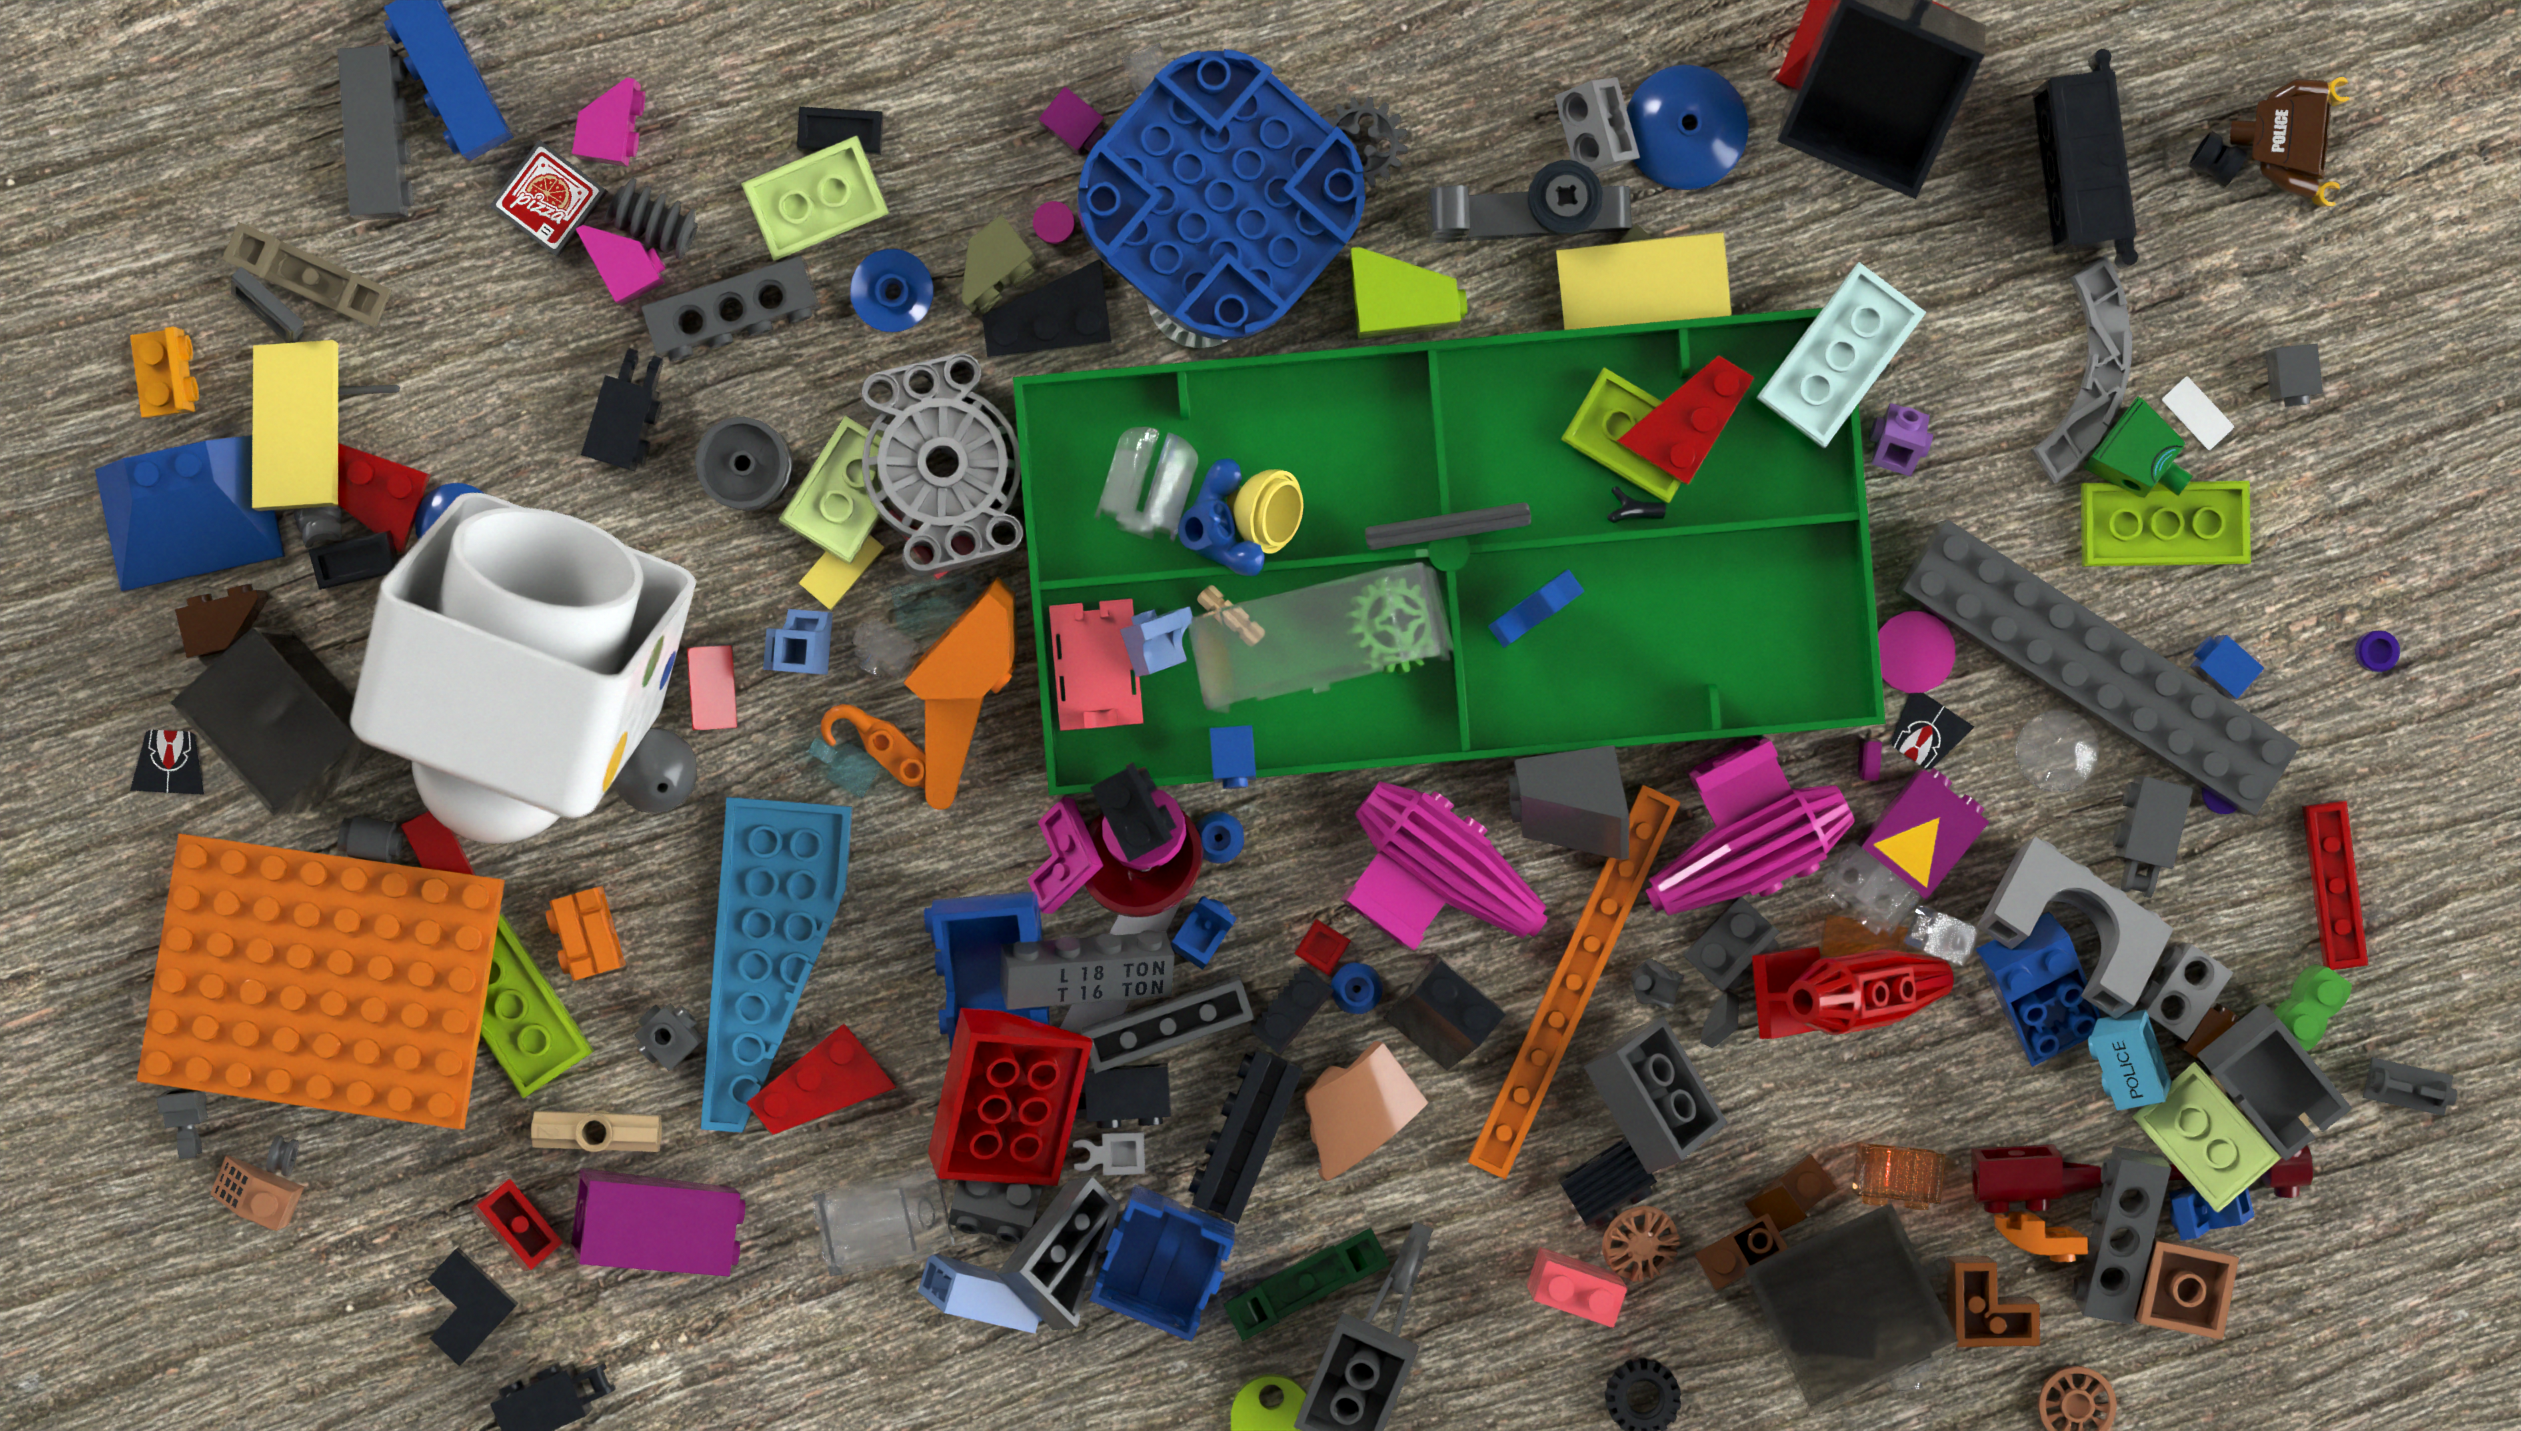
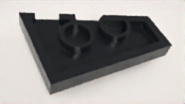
M1101 259L983 315L987 357L996 358L1112 343Z

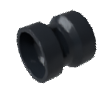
M2210 131L2194 152L2188 166L2198 173L2206 172L2210 174L2213 182L2225 188L2241 168L2246 159L2247 152L2238 146L2230 147L2223 143L2222 136Z

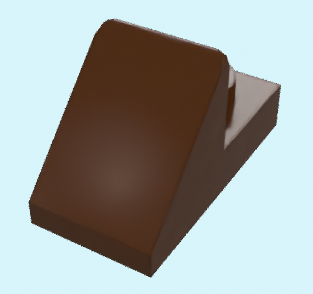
M1808 1154L1745 1201L1744 1204L1755 1219L1768 1213L1777 1230L1781 1232L1805 1220L1808 1217L1805 1212L1837 1188L1815 1158Z

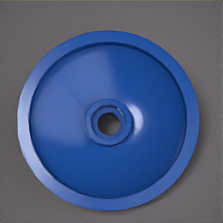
M1678 65L1668 67L1653 74L1638 87L1626 109L1640 158L1633 160L1634 164L1650 180L1670 189L1696 190L1716 183L1725 177L1738 163L1747 143L1749 124L1742 98L1734 86L1723 76L1701 66ZM1687 116L1694 118L1697 124L1696 129L1686 130L1682 126V119Z

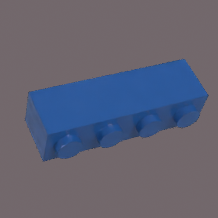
M396 0L384 6L389 17L384 22L385 27L396 44L402 42L409 56L404 58V62L414 80L422 79L429 93L423 95V98L433 116L436 118L441 115L448 128V130L443 132V136L455 155L461 152L462 156L471 161L513 139L512 132L441 0Z

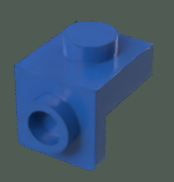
M1202 896L1170 943L1172 950L1203 970L1237 918L1230 913L1228 907L1222 902L1215 899L1209 900Z

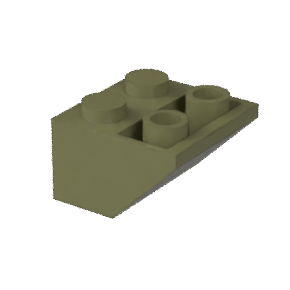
M1002 214L968 240L962 301L972 314L979 309L983 314L988 312L1003 299L1000 296V292L1010 284H1013L1015 288L1021 286L1035 274L1033 266L1037 264L1033 253Z

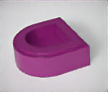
M1861 737L1859 739L1858 774L1862 781H1878L1882 742L1877 738Z

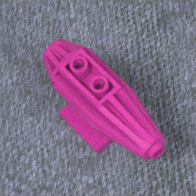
M1755 735L1686 770L1685 772L1692 786L1698 790L1715 827L1649 879L1652 887L1645 890L1656 913L1664 910L1666 915L1670 916L1748 894L1753 896L1759 893L1760 897H1765L1783 887L1781 881L1795 874L1798 878H1803L1820 869L1819 862L1827 858L1826 854L1855 822L1852 812L1836 785L1791 788L1776 759L1778 754L1771 740L1762 735Z
M1381 781L1372 788L1354 815L1376 849L1377 854L1354 886H1350L1340 900L1405 949L1414 951L1424 939L1422 934L1445 903L1521 939L1527 934L1532 937L1538 934L1548 919L1543 914L1546 905L1491 844L1492 842L1484 837L1488 831L1484 826L1469 816L1464 821L1451 812L1454 805L1436 791L1429 796L1425 792Z

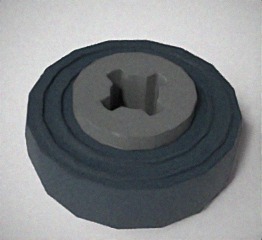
M1559 160L1547 164L1536 173L1529 187L1528 206L1533 219L1541 228L1554 235L1571 236L1583 232L1596 221L1602 209L1603 190L1600 180L1589 167L1578 161Z

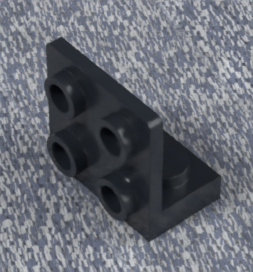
M1132 762L1126 765V769L1090 787L1128 862L1174 839L1170 831L1177 828L1166 805L1157 807L1151 793L1158 789L1145 766L1137 769L1135 763Z

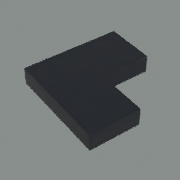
M458 1247L427 1279L457 1307L429 1339L460 1367L519 1303Z

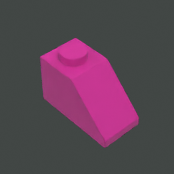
M585 225L576 228L578 235L617 304L624 306L666 283L660 273L666 270V267L654 247L648 250L640 241Z

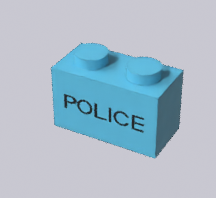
M2146 1009L2125 1013L2117 1019L2112 1016L2098 1019L2092 1035L2088 1038V1046L2092 1058L2099 1060L2103 1071L2101 1078L2104 1092L2108 1097L2112 1096L2116 1110L2165 1102L2172 1081Z

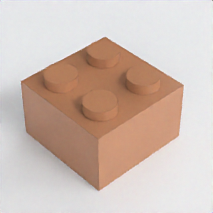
M2154 1236L2134 1319L2145 1325L2223 1340L2239 1257L2226 1250Z

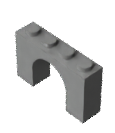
M2034 836L2017 850L1977 927L2012 950L2030 936L2046 903L2055 901L2065 902L2079 908L2095 924L2101 940L2099 962L2081 997L2117 1019L2135 1007L2174 928L2163 922L2161 917L2155 912L2146 910L2130 900L2122 890L2109 886L2094 876L2086 866L2077 864L2058 852L2053 844Z

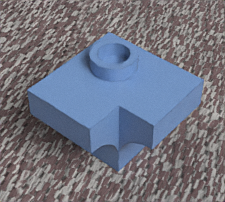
M1190 607L1176 609L1159 616L1156 615L1153 609L1132 616L1133 625L1120 629L1134 673L1138 677L1187 661L1182 647V636L1186 628L1195 621Z
M788 609L783 628H766L763 670L828 675L833 613Z

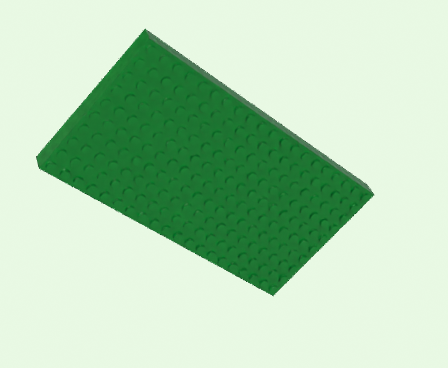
M1823 308L1013 377L1049 796L1092 792L1091 786L1126 769V765L1132 762L1135 763L1137 769L1144 766L1147 768L1156 787L1214 782L1210 728L1252 725L1256 778L1566 752L1609 745L1624 747L1886 724L1859 403L1828 445L1822 448L1756 398ZM1718 355L1754 377L1689 485L1686 486L1681 483L1669 504L1561 441L1563 434L1604 367L1662 402ZM1230 458L1239 465L1242 475L1239 486H1243L1252 476L1269 469L1290 472L1297 479L1303 497V514L1298 530L1293 538L1279 551L1274 553L1263 552L1265 557L1263 568L1255 576L1239 575L1220 563L1197 555L1189 548H1185L1179 537L1178 527L1180 520L1185 512L1192 508L1208 470L1219 459ZM1618 486L1625 495L1637 501L1665 503L1666 513L1664 519L1630 518L1616 523L1610 522L1607 519L1608 514L1622 507L1617 497L1611 492L1612 488ZM1523 502L1527 503L1530 508L1531 524L1527 526L1376 550L1368 549L1366 543L1365 529L1371 526ZM1235 524L1236 542H1245ZM1569 569L1584 589V592L1503 648L1488 626L1540 587ZM1386 583L1391 590L1393 586L1399 583L1404 584L1406 595L1417 589L1419 591L1417 602L1421 604L1430 601L1431 603L1429 609L1425 611L1427 616H1437L1438 618L1437 622L1430 625V630L1438 633L1439 638L1427 643L1433 648V654L1427 657L1421 656L1424 662L1422 666L1415 669L1410 666L1409 672L1398 675L1395 668L1392 673L1382 675L1381 664L1368 669L1367 662L1369 657L1364 655L1357 658L1354 654L1360 648L1359 643L1348 641V637L1356 633V628L1347 625V620L1358 617L1352 606L1357 602H1364L1362 595L1371 589L1376 592L1378 586ZM1209 585L1215 586L1224 595L1223 599L1225 601L1229 600L1252 622L1251 627L1253 629L1257 627L1267 637L1266 644L1257 653L1251 654L1241 644L1242 640L1240 638L1236 639L1212 616L1214 613L1211 610L1208 612L1198 602L1199 594ZM1133 599L1134 616L1153 609L1156 615L1159 616L1176 609L1190 607L1195 622L1186 628L1182 636V647L1187 661L1152 674L1139 676L1144 724L1060 731L1049 606L1083 603V611L1100 610L1099 601ZM1374 611L1371 615L1369 626H1371L1373 621L1375 620ZM1388 625V627L1382 629L1381 631L1399 632L1405 628H1396V626L1390 627ZM1416 633L1411 639L1412 647L1416 640ZM1056 635L1058 659H1062L1060 635ZM1132 670L1130 671L1132 694L1137 695L1135 673ZM1060 677L1062 701H1066L1064 677Z

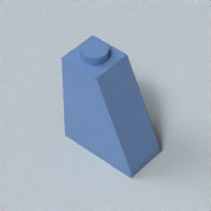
M929 1253L918 1292L944 1313L1030 1333H1035L1038 1322L1042 1321L996 1275L998 1272L941 1254Z

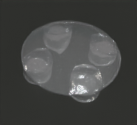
M2050 710L2038 714L2024 726L2018 737L2014 755L2022 774L2031 784L2047 792L2062 793L2080 787L2092 776L2099 760V743L2093 728L2085 719L2073 712Z

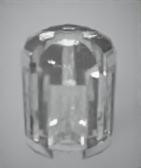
M1146 426L1128 429L1119 437L1094 518L1100 521L1101 514H1104L1119 521L1117 529L1149 539H1153L1155 532L1171 534L1169 539L1170 543H1173L1176 539L1179 522L1198 464L1197 452L1182 437L1168 433L1144 511L1140 512L1137 511L1159 434L1158 429Z

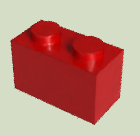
M511 1179L502 1181L471 1207L523 1271L532 1270L563 1244L562 1240Z

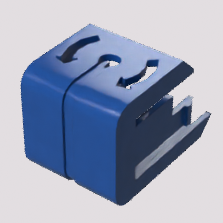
M1134 1184L1117 1228L1114 1227L1107 1244V1253L1093 1285L1089 1301L1192 1342L1200 1325L1201 1309L1204 1310L1210 1294L1217 1293L1225 1274L1221 1270L1222 1260L1228 1261L1235 1241V1224L1191 1206L1190 1208L1185 1207L1176 1200Z

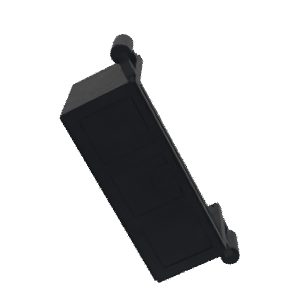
M2099 49L2088 59V66L2092 69V72L2049 78L2034 90L2032 96L2053 252L2055 255L2115 247L2117 254L2114 260L2115 265L2120 269H2125L2134 265L2138 260V253L2134 250V238L2137 232L2116 76L2109 63L2112 56L2109 50Z

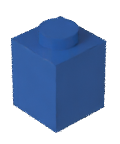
M2218 635L2214 639L2211 636L2207 637L2194 651L2193 655L2197 659L2190 666L2215 690L2228 699H2238L2264 669L2260 663L2228 635Z
M1252 725L1210 728L1214 783L1222 782L1223 789L1248 787V780H1256Z

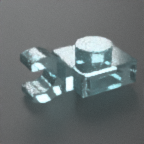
M817 737L807 753L832 766L826 778L861 799L882 767L869 753L849 741L844 749L840 751Z

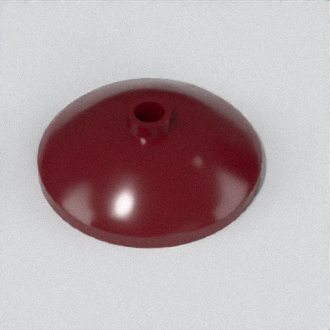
M1181 810L1185 818L1186 836L1179 852L1169 862L1161 866L1159 864L1155 865L1149 871L1142 872L1123 866L1111 855L1103 839L1102 822L1105 816L1103 812L1099 814L1087 829L1103 864V867L1084 884L1093 899L1105 909L1126 917H1148L1162 913L1178 904L1195 885L1203 861L1201 838L1190 817Z

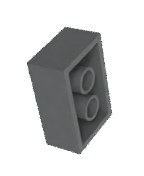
M1664 1016L1631 1029L1584 1066L1648 1174L1682 1161L1727 1124L1726 1119Z

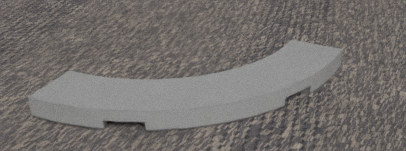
M2107 255L2069 278L2081 303L2086 322L2088 348L2085 373L2078 394L2066 416L2043 441L2030 449L2052 485L2071 473L2095 449L2094 447L2101 440L2117 414L2129 379L2132 360V331H2130L2129 315L2126 307L2127 301L2119 277Z

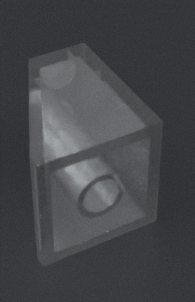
M933 1165L834 1186L812 1195L814 1204L813 1216L819 1226L823 1244L822 1257L827 1264L830 1277L917 1263L955 1245L951 1224H949V1215L941 1179H937Z

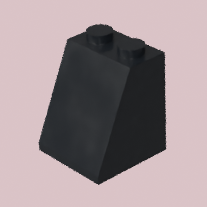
M1435 954L1383 1018L1448 1071L1476 1050L1504 1018L1506 1013L1439 955Z

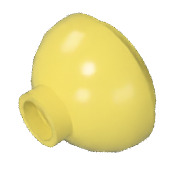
M1269 469L1252 476L1243 486H1239L1236 491L1228 495L1226 502L1232 512L1233 519H1235L1237 530L1244 541L1249 540L1261 545L1265 553L1279 551L1293 538L1298 530L1303 514V497L1299 483L1294 475L1284 470Z

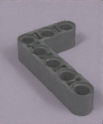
M1441 186L1431 188L1426 200L1429 242L1431 243L1560 236L1544 230L1533 219L1528 206V191L1469 195L1468 186ZM1602 187L1603 204L1596 221L1586 230L1577 234L1620 232L1632 229L1630 187Z

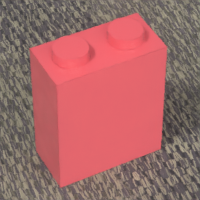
M1543 1247L1539 1248L1526 1285L1533 1301L1612 1328L1615 1326L1627 1291V1286L1615 1272Z

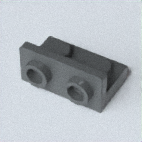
M1740 896L1720 914L1682 955L1718 990L1723 992L1727 987L1734 990L1748 976L1749 972L1745 968L1752 962V955L1772 952L1778 944L1774 938L1780 931Z

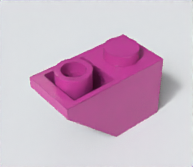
M623 79L578 112L572 154L579 160L628 167L629 158L636 157L639 133L634 132L636 116L643 115L646 96L645 91H640L641 85L635 79Z

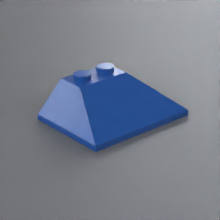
M252 435L206 440L131 456L95 469L121 591L285 557L276 511H256L252 508Z

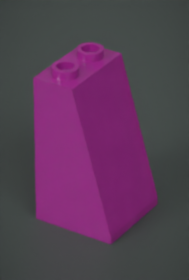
M580 1168L570 1251L581 1265L730 1277L731 1265L737 1266L740 1256V1241L735 1240L737 1224H743L745 1200L740 1199L741 1194L734 1187Z

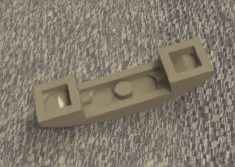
M238 222L221 259L240 268L242 266L246 271L374 328H376L392 292L391 289L343 269L241 222Z

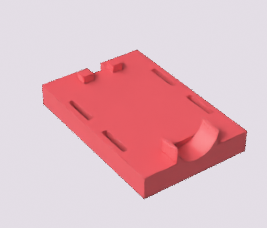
M1133 599L1099 601L1100 610L1083 611V603L1049 606L1060 731L1144 724L1140 678L1135 675L1137 695H1133L1130 672L1133 670L1120 632V629L1133 625L1131 617L1134 616ZM1056 635H1060L1062 659H1058ZM1060 677H1064L1066 701H1062Z

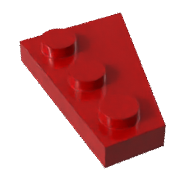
M1718 355L1615 442L1687 486L1754 377Z
M338 443V505L375 533L391 530L395 548L404 553L431 474Z
M844 1023L747 1101L746 1105L772 1136L893 1090L896 1086Z

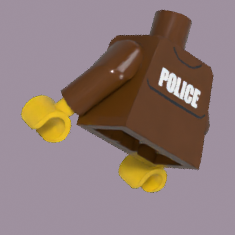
M2339 77L2327 83L2324 80L2295 79L2271 92L2267 100L2258 102L2256 121H2232L2230 144L2253 146V162L2260 166V171L2265 178L2282 190L2312 199L2314 204L2319 207L2334 206L2336 203L2329 202L2324 198V191L2326 188L2340 190L2339 184L2333 181L2319 183L2317 179L2324 180L2331 108L2349 100L2347 96H2338L2335 92V87H2342L2348 84V80L2344 77Z

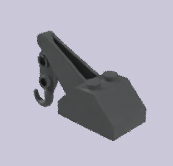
M1414 1221L1408 1237L1403 1242L1396 1262L1364 1321L1342 1312L1293 1426L1294 1428L1301 1431L1384 1430L1419 1349V1345L1398 1336L1414 1284L1429 1249L1427 1245L1434 1230L1433 1228ZM1392 1284L1394 1292L1402 1294L1389 1333L1370 1323Z

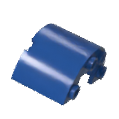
M1035 891L934 899L932 907L924 908L926 933H931L932 943H935L936 949L941 950L935 951V967L937 976H944L947 993L946 1009L939 1010V1027L941 1035L948 1034L950 1051L961 1008L1004 1011L1050 1025L1049 1006L1007 1010L1000 988L1001 944L1016 943L1018 941H1044L1040 907Z

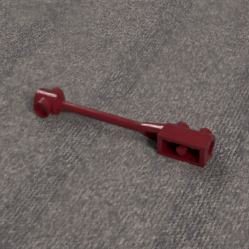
M2054 1144L1971 1149L1974 1199L1977 1204L1984 1203V1210L1989 1213L2008 1212L2009 1202L2025 1201V1208L2028 1210L2046 1211L2051 1208V1200L2061 1199L2066 1195L2101 1187L2104 1184L2101 1182L2102 1168L2100 1166L2063 1162V1157ZM2308 1145L2287 1161L2281 1158L2259 1177L2266 1188H2274L2275 1196L2294 1198L2300 1195V1186H2310L2312 1184L2313 1161ZM2169 1164L2171 1171L2168 1181L2188 1180L2174 1164Z

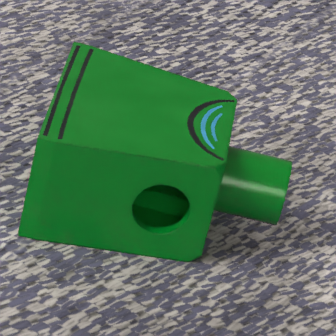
M2137 396L2083 467L2089 472L2142 498L2147 496L2157 482L2179 496L2193 477V475L2173 462L2186 445L2184 440L2139 396Z

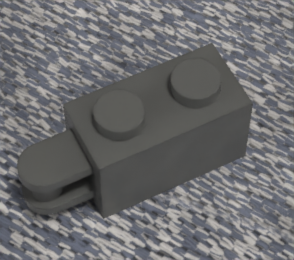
M2135 775L2134 782H2128L2123 796V806L2127 807L2124 822L2117 824L2113 836V846L2117 847L2115 856L2127 858L2121 881V890L2128 893L2132 889L2143 892L2144 897L2151 898L2156 888L2160 868L2173 869L2193 788ZM2138 861L2149 864L2146 876L2136 873Z

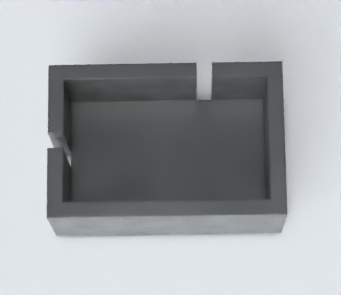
M2263 1002L2197 1054L2285 1161L2316 1138L2298 1118L2302 1113L2305 1112L2315 1125L2324 1132L2353 1109L2281 1020Z

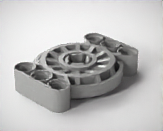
M958 353L877 372L870 375L864 381L862 387L861 404L866 412L877 417L872 424L864 445L862 458L864 487L872 506L881 518L897 532L910 538L905 544L902 562L905 569L911 575L917 577H926L1008 557L1018 549L1023 537V528L1020 522L1014 516L1006 514L1020 481L1019 444L1012 426L1000 410L984 397L974 393L981 377V367L973 356L966 353ZM957 367H964L971 372L973 379L967 384L960 385L952 380L950 372ZM915 377H925L931 382L932 389L926 394H918L911 389L909 382ZM876 386H883L891 392L892 398L884 404H878L871 400L868 393ZM981 409H983L990 416H992L1000 427H996L995 424L991 421V419L987 415H985L981 411ZM885 420H886V421H889V422H891V423H890V424H885L884 422H885ZM876 434H878L882 438L879 444L878 456L869 457L870 447ZM1005 437H1007L1011 447L1013 460L1007 459L1006 446L1003 441ZM937 449H940L941 453L950 455L954 461H958L957 471L947 478L934 476L926 466V460ZM869 470L876 471L878 486L881 490L877 494L872 485ZM1013 473L1012 487L1006 497L1001 490L1006 474ZM887 503L893 512L903 519L902 522L893 517L883 504ZM993 505L1000 507L998 510L992 509ZM912 525V526H915V527H917V528H919V529H918V530H914V529L910 528V526ZM999 526L1009 528L1014 534V541L1008 545L997 544L992 537L993 529ZM958 536L968 537L974 545V550L967 555L957 554L951 547V541ZM917 546L928 547L933 554V560L926 565L916 564L911 559L910 551Z

